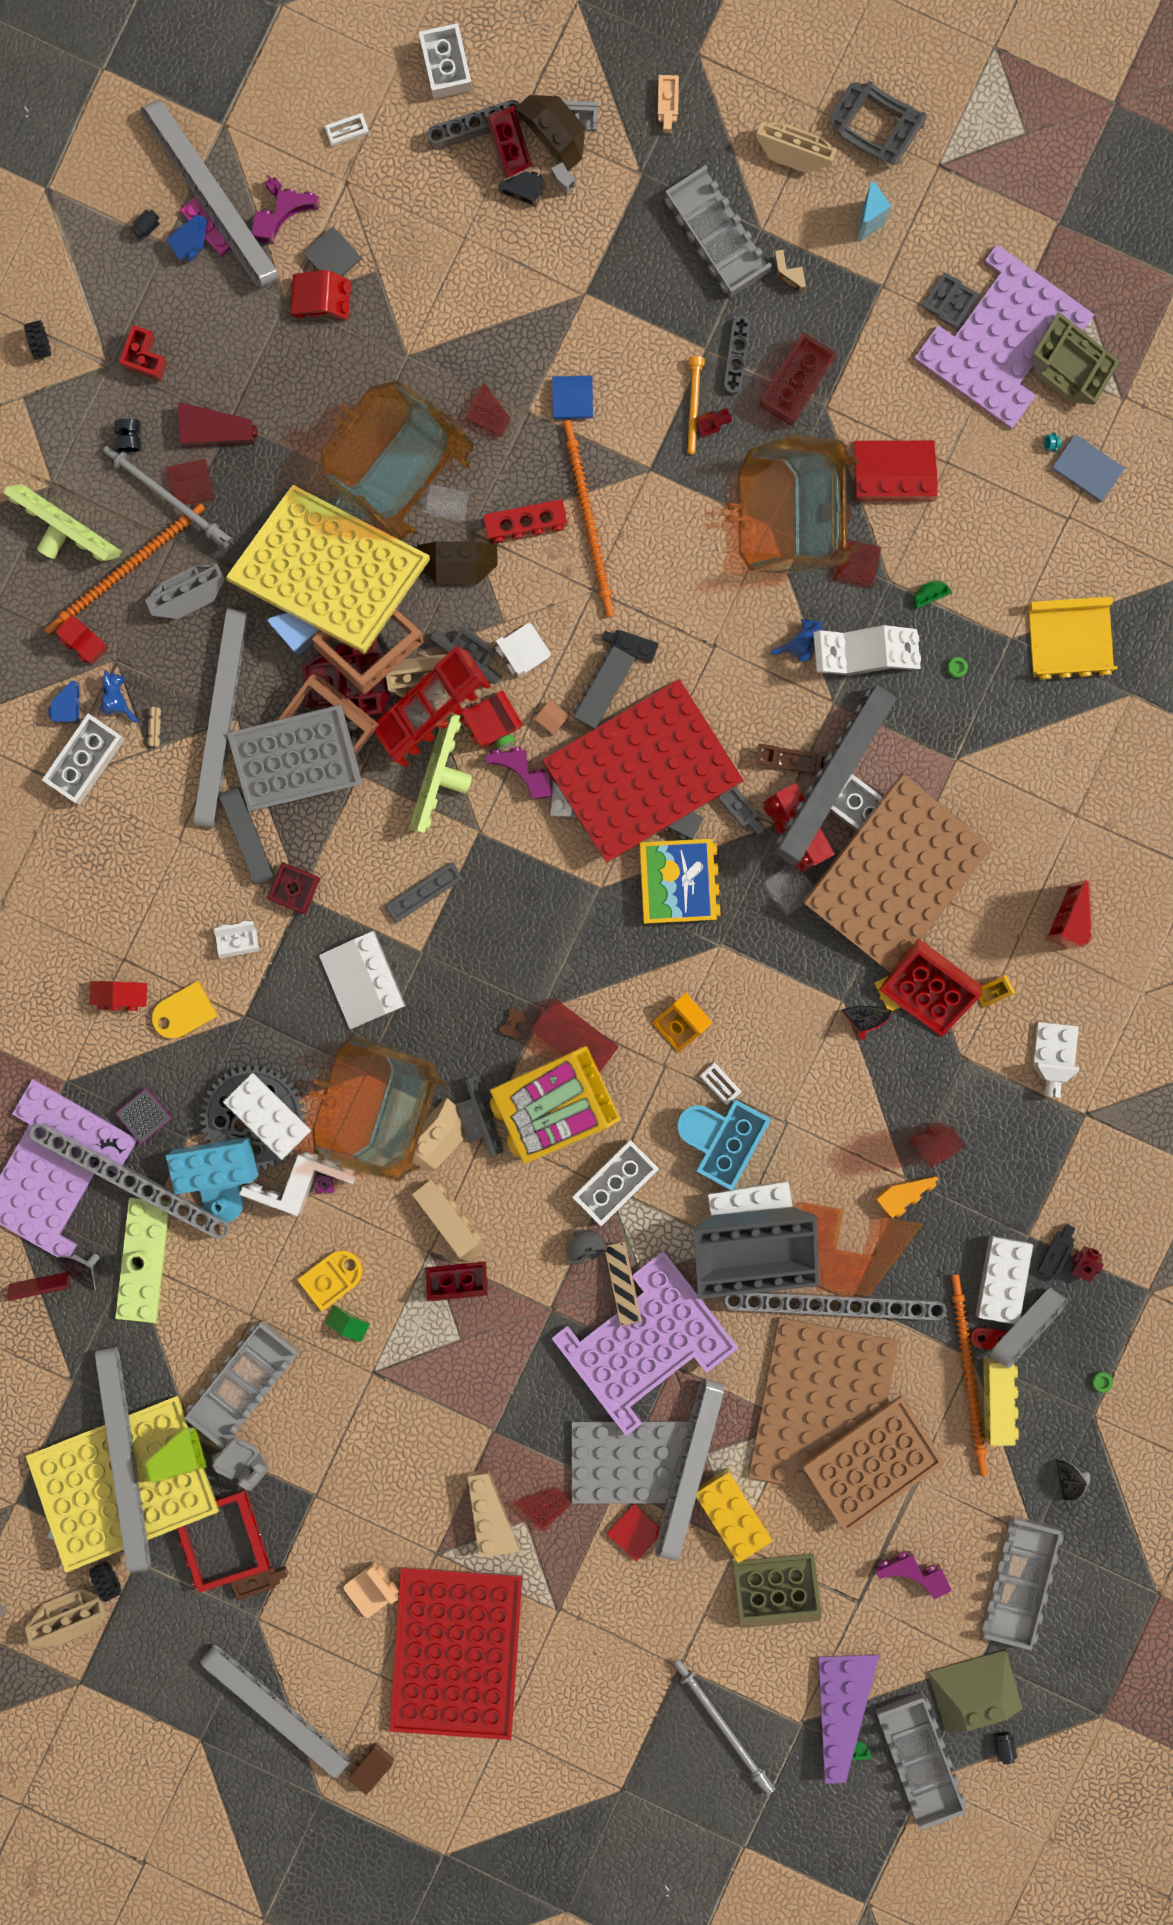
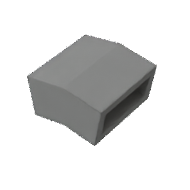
M562 162L551 168L552 178L557 187L568 195L575 187V177L567 171Z

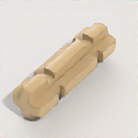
M150 707L149 715L151 718H149L148 735L150 737H148V745L158 747L160 745V738L158 736H160L161 719L159 717L161 716V709L159 707Z

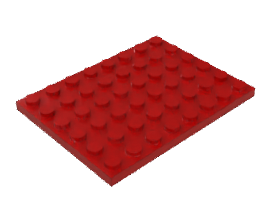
M680 679L542 760L606 864L744 781Z
M401 1567L389 1732L511 1740L523 1575Z

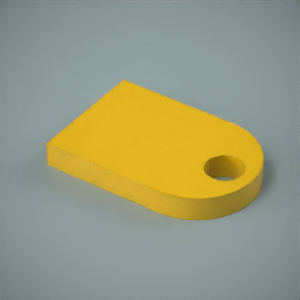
M197 981L161 1001L153 1011L152 1022L160 1035L166 1038H180L218 1017V1014L202 985ZM163 1017L167 1018L170 1022L167 1029H162L159 1026V1021Z
M339 1250L331 1253L297 1280L322 1312L359 1283L363 1268L361 1261L354 1253ZM347 1259L354 1260L356 1263L355 1269H346L345 1261Z

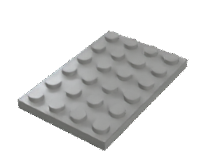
M342 705L227 733L248 812L363 784Z
M572 1421V1503H667L689 1421H641L642 1424L627 1436L615 1421Z

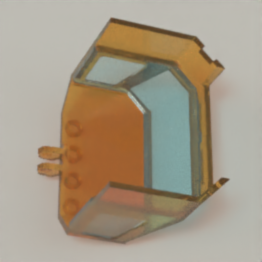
M396 380L371 386L352 410L343 404L341 409L348 416L343 420L342 417L335 414L333 419L339 426L332 437L324 444L320 455L322 478L334 491L398 540L405 538L406 534L411 533L414 535L419 533L403 521L405 516L451 458L469 469L470 462L467 459L468 454L473 451L474 444L452 416Z
M790 434L748 450L738 473V504L729 503L725 505L726 510H738L739 516H726L725 522L739 523V555L750 571L787 574L830 568L844 564L849 559L851 553L858 549L859 544L847 547L846 468L860 462L847 451L848 447L843 440Z
M350 1035L336 1052L328 1081L325 1082L313 1078L312 1083L317 1086L326 1087L324 1094L314 1090H310L308 1094L322 1099L313 1126L314 1153L341 1167L397 1182L411 1171L421 1168V1166L412 1162L436 1084L446 1088L437 1072L438 1069L435 1063Z

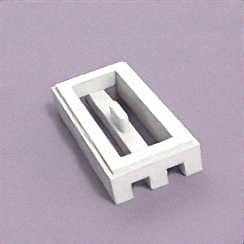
M362 113L324 126L331 147L369 134ZM361 120V123H359V124H356V125H353V126H349V127H346V128H343V129H341V130H338V131H335V132L331 133V130H334V129H336V128H339V127H342V126H345V125H348V124H351V123H354V122H357V121ZM355 131V132H353V133H350V134H347V135L338 137V136H340V135H343V134H346V133Z
M715 1062L699 1075L726 1105L742 1092ZM713 1068L736 1091L734 1094L711 1071ZM707 1074L730 1096L728 1099L707 1079Z

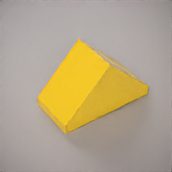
M1001 975L981 986L979 1001L983 1008L1015 993L1007 976Z

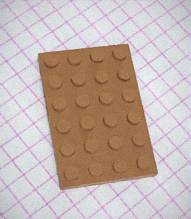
M898 1396L801 1467L843 1532L847 1534L943 1465L944 1462L904 1399Z

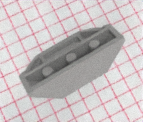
M218 564L195 565L161 582L145 601L152 616L179 619L213 602L225 579Z

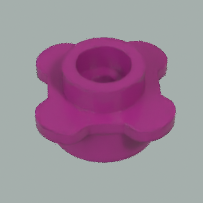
M267 175L268 180L264 184L270 193L275 196L278 190L281 191L282 185L275 177L271 178Z
M320 1174L314 1177L316 1182L315 1192L317 1194H322V1192L331 1194L335 1191L333 1186L334 1177L329 1175L321 1176Z

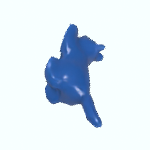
M801 619V632L792 637L787 644L771 650L770 654L779 655L787 651L801 662L808 661L813 654L814 632L824 630L821 627L822 622Z
M104 671L102 690L105 694L101 699V711L105 715L125 713L131 721L137 723L138 719L126 706L125 699L120 690V686L124 683L126 677H121L114 672L109 674L108 671Z

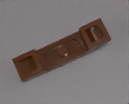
M758 744L756 764L816 774L820 768L823 769L825 765L823 761L828 754Z

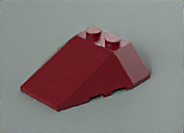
M376 638L365 654L345 643L332 648L361 676L384 657ZM322 655L301 666L303 684L311 675L318 673L368 716L384 712L389 696L386 676L366 694H363ZM314 689L305 698L306 706L321 709L334 706Z

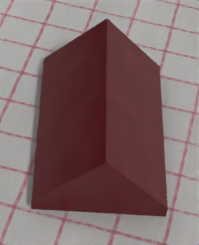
M514 106L484 115L502 175L508 178L531 167L532 162Z
M486 1261L425 1267L427 1302L487 1296L489 1294Z

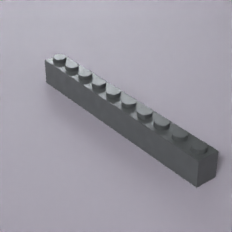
M878 684L864 692L862 704H858L852 713L854 714L853 719L848 720L843 727L844 734L842 737L839 736L834 742L833 746L835 749L825 757L823 769L820 768L816 772L814 784L809 785L804 792L805 799L797 804L794 809L796 814L784 826L786 831L783 835L780 834L774 843L776 847L773 852L791 865H795L802 859L897 699Z

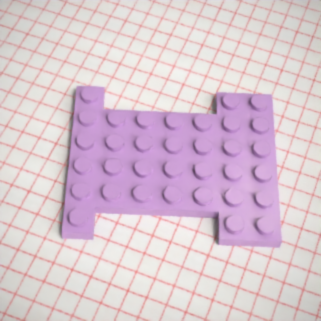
M996 245L984 263L1000 274L955 337L938 325L914 360L1012 430L1036 396L1020 383L1034 365L1032 354L1056 313L1060 312L1082 331L1095 314L999 245Z
M32 1079L12 1115L28 1123L29 1126L0 1175V1225L56 1257H71L78 1244L61 1235L95 1174L33 1141L30 1137L31 1128L36 1124H48L122 1165L128 1159V1155H130L136 1145L137 1139L51 1088ZM41 1127L37 1129L39 1138L45 1136V1130ZM57 1137L54 1141L55 1145L61 1148L63 1140ZM110 1138V1142H113V1138L117 1139V1147L122 1149L123 1152L119 1153L113 1146L101 1149L100 1146L102 1144L100 1141L103 1140L106 1143V1139ZM75 1146L72 1153L78 1158L81 1155V1150ZM91 1158V1159H90L91 1165H92L93 1167H97L98 1165L94 1166V1164H93V1163L97 1162L96 1159L92 1160V1158ZM110 1166L108 1170L117 1174V1169L114 1166Z
M664 1251L632 1275L644 1291L637 1297L642 1322L621 1326L618 1313H616L581 1342L569 1326L552 1338L626 1436L642 1424L641 1420L631 1409V1406L694 1357L704 1371L708 1373L738 1349L732 1338L704 1302L698 1299L697 1293Z

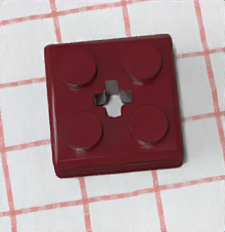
M282 862L267 899L301 914H306L320 877ZM297 883L298 892L291 894L289 886Z

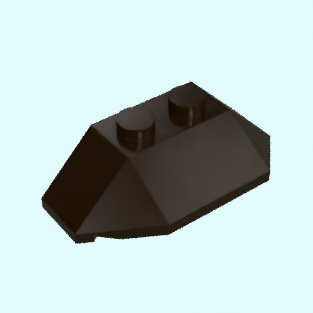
M529 95L515 108L517 114L559 164L563 162L568 172L583 159L585 127L559 96Z
M436 541L417 545L418 550L430 557L429 562L422 571L437 585H477L497 567V545L482 542Z

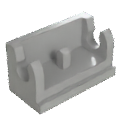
M563 100L583 124L586 131H597L598 102Z

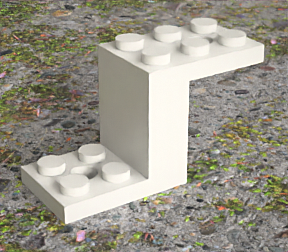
M883 625L846 633L821 630L814 632L816 667L819 673L856 675L890 668L920 669L921 656L919 654V635L917 629Z
M306 1151L298 1155L283 1197H281L282 1193L270 1190L267 1192L262 1190L263 1186L256 1183L243 1186L240 1195L298 1216L303 1211L317 1171L351 1184L357 1181L359 1174L355 1173V1168L347 1165L339 1167L334 1160L328 1158L320 1160L317 1158V1154Z

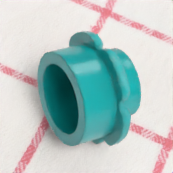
M1052 432V434L1045 436L1044 447L1046 451L1056 452L1057 448L1061 446V438L1055 432Z

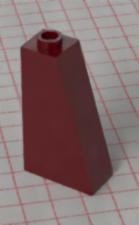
M178 403L179 442L182 447L255 444V438H258L257 425L254 426L251 419Z

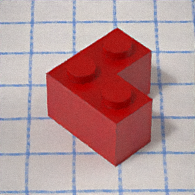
M132 324L119 363L123 369L161 382L168 363L163 356L151 353L156 338L152 331Z
M73 614L56 631L60 636L58 640L68 649L72 650L74 648L79 652L76 656L85 664L89 662L94 665L109 648Z
M90 981L89 1005H97V1009L121 1010V1006H125L126 1011H138V1007H146L147 983Z

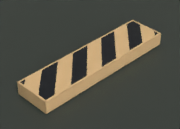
M621 1242L606 1246V1257L620 1325L627 1326L640 1323L642 1320L626 1243Z

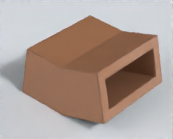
M551 700L535 717V720L553 735L569 719V715Z

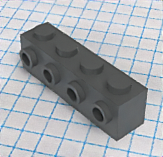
M614 646L612 650L608 649L602 659L605 661L602 668L598 667L593 675L595 680L592 686L588 684L583 692L585 698L582 704L578 702L573 710L575 714L574 719L593 730L598 727L635 661L634 657Z

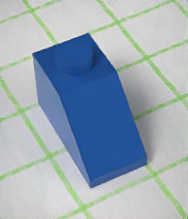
M195 215L167 238L179 260L192 261L203 250L207 225L205 216Z
M71 681L51 701V706L48 708V716L55 724L80 723V683L77 681Z

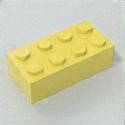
M983 1358L985 1440L990 1446H1015V1440H1018L1019 1437L1018 1427H1015V1419H1018V1407H1015V1399L1018 1398V1388L1014 1384V1378L1018 1377L1017 1366L1013 1364L1007 1369L993 1358Z

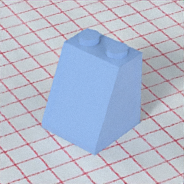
M289 613L271 617L267 620L298 657L313 645L312 638L319 631V629Z

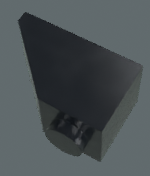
M525 171L500 182L498 186L499 193L536 207L545 186V178H542L543 176L537 172L532 171L530 173Z

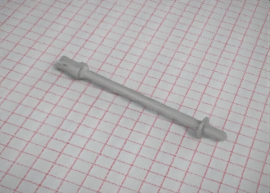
M109 446L103 448V452L114 460L113 466L115 468L120 466L125 468L203 528L209 539H214L223 548H227L230 545L227 542L231 543L232 537L220 530L219 525L216 523L209 524L126 460L127 454L125 452L118 454Z
M674 1660V1666L682 1676L680 1683H687L751 1771V1780L758 1784L765 1796L771 1794L775 1790V1786L765 1775L766 1771L756 1766L694 1680L695 1671L689 1672L681 1660Z

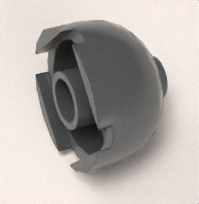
M584 1228L573 1232L574 1236L569 1238L565 1249L570 1265L585 1263L584 1260L589 1258L591 1260L596 1259L607 1252L602 1237L597 1232L592 1230L585 1231Z

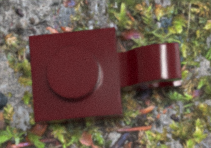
M727 408L720 410L717 415L715 411H711L695 417L699 434L702 438L719 432L720 425L732 422L731 414H729Z

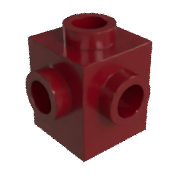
M1083 1246L1081 1251H1077L1072 1259V1274L1090 1283L1095 1274H1099L1103 1268L1102 1254L1094 1248Z

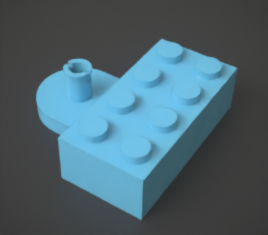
M734 1099L725 1117L705 1106L694 1105L688 1107L681 1113L678 1119V1132L686 1143L705 1153L696 1171L733 1191L771 1119Z
M250 1137L173 1149L166 1155L175 1195L200 1191L204 1209L228 1222L235 1220L242 1213L245 1202L244 1196L240 1195L242 1190L241 1184L251 1183L258 1177Z

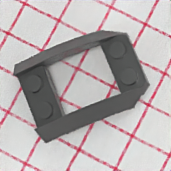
M869 81L864 84H859V82L850 83L829 118L837 133L868 154L896 166L902 164L901 158L920 128L924 130L927 114L914 110L913 107L888 95L876 87L873 82ZM866 98L900 119L883 147L866 140L848 128Z

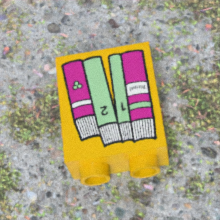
M587 1046L490 1090L493 1098L490 1100L492 1112L497 1119H504L510 1132L507 1136L509 1149L514 1156H521L524 1164L602 1131L621 1120Z

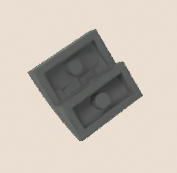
M333 226L303 253L318 271L328 270L344 276L362 259Z
M944 272L922 307L958 330L980 296L978 292L962 285L960 280Z

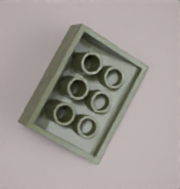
M814 1554L743 1560L740 1563L733 1561L740 1628L821 1621L822 1613Z

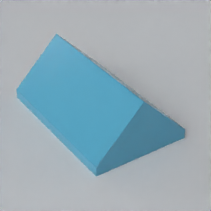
M875 182L870 183L864 200L858 241H862L884 226L891 209L890 203Z

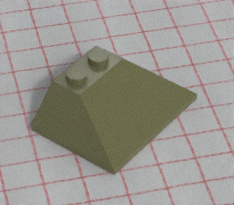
M1060 312L1056 313L1032 354L1036 376L1065 400L1090 405L1096 404L1120 362Z
M1006 1649L928 1671L945 1731L974 1730L1008 1720L1023 1709Z

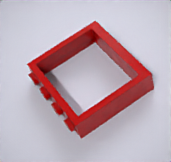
M246 1489L216 1498L215 1500L218 1507L237 1501L258 1564L257 1566L204 1583L186 1526L175 1529L178 1530L180 1535L178 1538L180 1548L184 1549L186 1553L185 1564L188 1569H191L193 1575L191 1576L192 1585L194 1588H197L198 1593L267 1571L271 1566Z

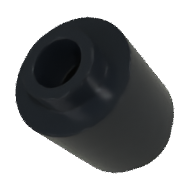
M145 209L132 222L133 225L130 229L142 240L144 237L147 238L160 225L158 222L160 217L152 209L150 211Z
M1011 1732L995 1734L994 1745L998 1761H1001L1003 1764L1014 1763V1759L1018 1758Z

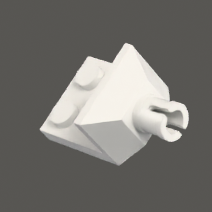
M1037 1022L1033 1067L1039 1076L1046 1080L1044 1096L1061 1098L1062 1082H1067L1079 1071V1067H1075L1079 1026Z

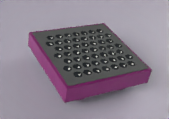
M147 1087L115 1113L140 1144L147 1141L173 1119Z

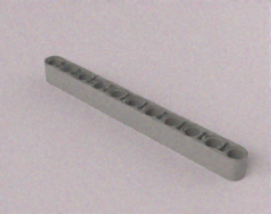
M156 100L141 107L140 112L143 120L258 288H262L278 279L276 268L161 100Z
M227 608L194 813V825L215 828L220 803L219 794L222 790L229 745L227 733L231 732L248 624V611Z
M42 1123L36 1124L31 1128L30 1137L33 1141L213 1238L221 1239L229 1234L230 1224L225 1219L178 1194L175 1195L173 1191L50 1125ZM39 1127L45 1130L43 1138H39L37 1135ZM57 1137L63 1140L61 1148L55 1145L54 1141ZM75 1146L81 1150V1155L78 1158L72 1153ZM92 1156L99 1159L97 1167H93L90 1163ZM110 1166H114L117 1169L115 1177L110 1176L108 1173ZM128 1175L133 1176L135 1179L133 1186H129L126 1183ZM146 1185L151 1186L153 1189L151 1196H147L144 1193ZM163 1195H168L171 1198L170 1205L167 1206L162 1203ZM181 1204L188 1206L189 1213L187 1215L180 1213L179 1208ZM199 1214L206 1216L207 1222L205 1225L197 1221ZM217 1224H222L225 1227L223 1234L216 1232L215 1226Z
M769 1291L737 1295L739 1297L738 1303L731 1305L728 1303L730 1296H724V1302L729 1309L740 1311L941 1320L946 1315V1307L940 1301L932 1299ZM751 1296L759 1298V1303L756 1306L748 1304ZM770 1298H779V1304L776 1307L769 1306ZM792 1298H798L800 1303L798 1307L791 1308L789 1301ZM812 1299L819 1300L818 1308L811 1309L809 1307ZM833 1300L840 1302V1306L836 1310H831L829 1307L830 1302ZM853 1301H859L860 1308L856 1311L850 1310V1304ZM873 1302L880 1303V1309L877 1312L870 1310V1305ZM894 1303L900 1304V1310L897 1313H892L890 1310L891 1305ZM914 1304H919L921 1308L917 1314L911 1313V1307ZM934 1305H940L941 1307L940 1313L937 1315H932L931 1308Z
M117 1347L96 1350L95 1359L126 1566L129 1573L150 1570L151 1559L120 1354Z

